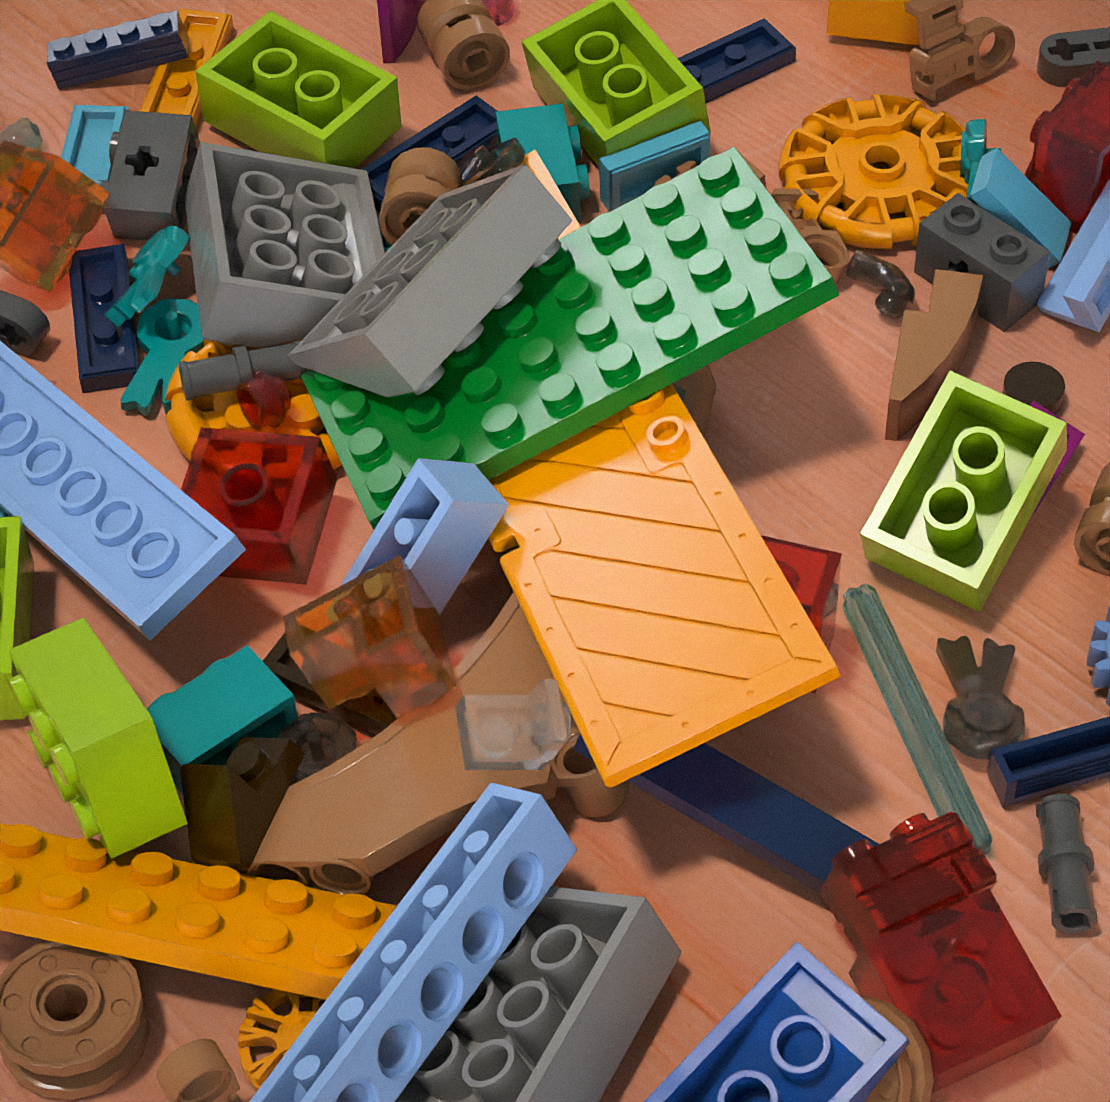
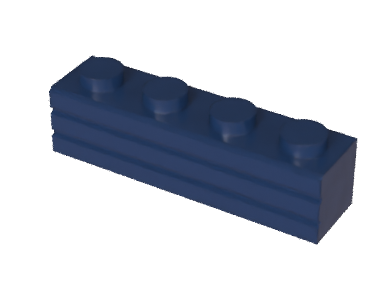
M178 10L158 13L152 17L136 21H126L120 25L104 29H94L68 38L61 37L47 43V66L59 90L189 58V36Z
M1110 716L991 749L987 774L1002 806H1008L1110 777Z

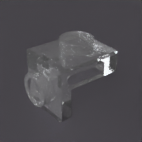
M541 679L529 695H463L455 706L465 770H544L570 736V711L565 703H561L556 679Z

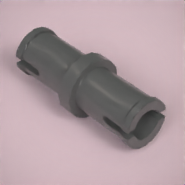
M297 340L289 344L247 351L244 345L233 347L232 354L190 362L181 361L179 362V373L186 401L193 400L192 398L239 390L241 395L254 393V387L299 378L302 380L301 374L307 372V368L295 365L287 356L301 341Z
M1060 793L1045 796L1042 798V804H1036V817L1039 819L1043 847L1038 855V868L1041 877L1048 882L1052 925L1060 932L1071 934L1087 931L1091 928L1090 923H1097L1098 916L1094 908L1089 877L1094 871L1095 863L1092 850L1084 844L1080 819V802L1072 795Z

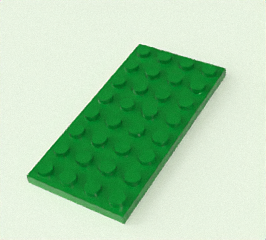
M735 147L705 159L700 165L666 183L650 188L645 194L611 212L598 215L590 223L559 238L558 240L562 243L559 250L542 265L536 268L531 266L519 279L523 284L522 290L505 306L496 310L492 308L480 321L484 326L481 335L465 349L459 352L453 350L441 363V366L445 369L442 377L424 393L416 395L414 392L393 397H385L312 370L301 374V378L373 530L418 458L474 463L482 474L490 480L839 296L831 274Z

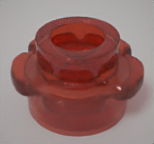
M255 370L252 372V379L242 382L237 386L239 406L244 417L253 428L261 429L268 425L272 428H278L285 422L286 411L291 408V398L288 389L278 376L270 377L261 370Z

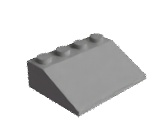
M200 142L184 200L202 339L217 341L227 346L245 345L257 348L303 339L385 254L368 172L355 168Z
M526 164L443 193L287 356L295 365L385 397H393L411 392L420 395L430 389L442 377L445 369L441 366V363L453 350L459 352L465 349L481 335L484 326L480 321L492 308L496 310L505 306L522 290L523 284L519 279L531 266L536 268L542 265L559 250L562 243L558 240V237L573 220Z
M551 886L395 1102H599L682 951L646 897Z

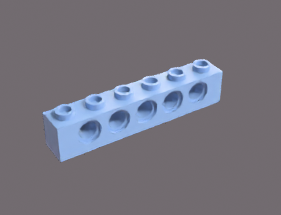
M492 782L488 785L249 1102L396 1101L577 851V848L541 794Z

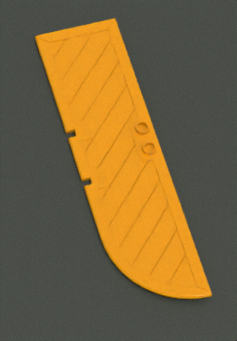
M536 149L490 175L493 176L526 164L573 220L560 234L558 239L581 227ZM673 384L488 480L509 504L488 539L495 552H503L518 544L520 546L500 558V564L605 786L614 787L841 677L836 663Z

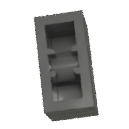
M124 111L120 132H113L110 139L109 159L112 165L109 181L103 180L101 182L98 194L99 212L101 215H106L114 238L149 240L159 230L165 229L170 225L184 230L187 218L184 197L200 144L192 115Z
M957 193L919 223L914 273L932 285L935 269L983 275L978 315L1005 332L1037 306V301L1044 291L1050 251Z

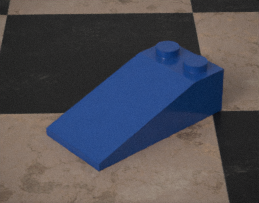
M796 942L644 1102H864L910 1042L902 1032L800 943Z

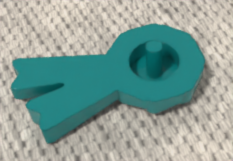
M974 119L967 122L966 131H962L961 176H964V180L968 184L967 199L975 204L977 203L970 197L981 157L996 149L987 148L986 119Z
M170 225L165 229L159 230L144 244L132 261L134 266L129 271V276L134 280V283L105 313V316L119 327L127 319H131L136 311L140 313L149 302L158 296L165 272L168 271L174 277L181 270V267L174 260L184 249L190 235L183 229Z
M163 299L140 314L136 329L140 347L148 354L120 398L122 410L128 411L137 408L143 415L148 416L162 385L164 412L167 414L171 410V401H165V396L174 370L189 351L197 353L204 347L198 304L192 300Z

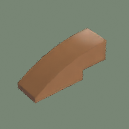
M935 269L929 311L922 312L904 309L889 396L885 440L898 441L918 424L927 413L948 372H959L971 345L975 329L983 275Z

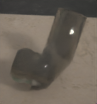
M857 250L854 253L847 267V277L881 291L875 300V306L878 311L896 319L903 317L904 309L907 308L908 303L914 302L916 295L914 287L903 270L892 263L863 251Z

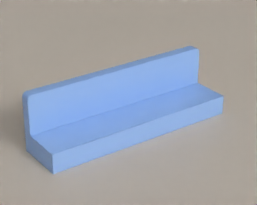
M1110 179L1037 301V305L1042 313L1100 332L1110 314Z

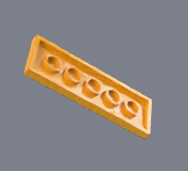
M0 823L1 931L326 1000L396 908V905L373 901L371 898L361 894H339L306 887L294 880H272L238 873L235 869L227 866L216 865L209 867L172 859L160 852L142 853L130 850L111 859L101 841L97 839H75L42 832L26 824L8 825Z

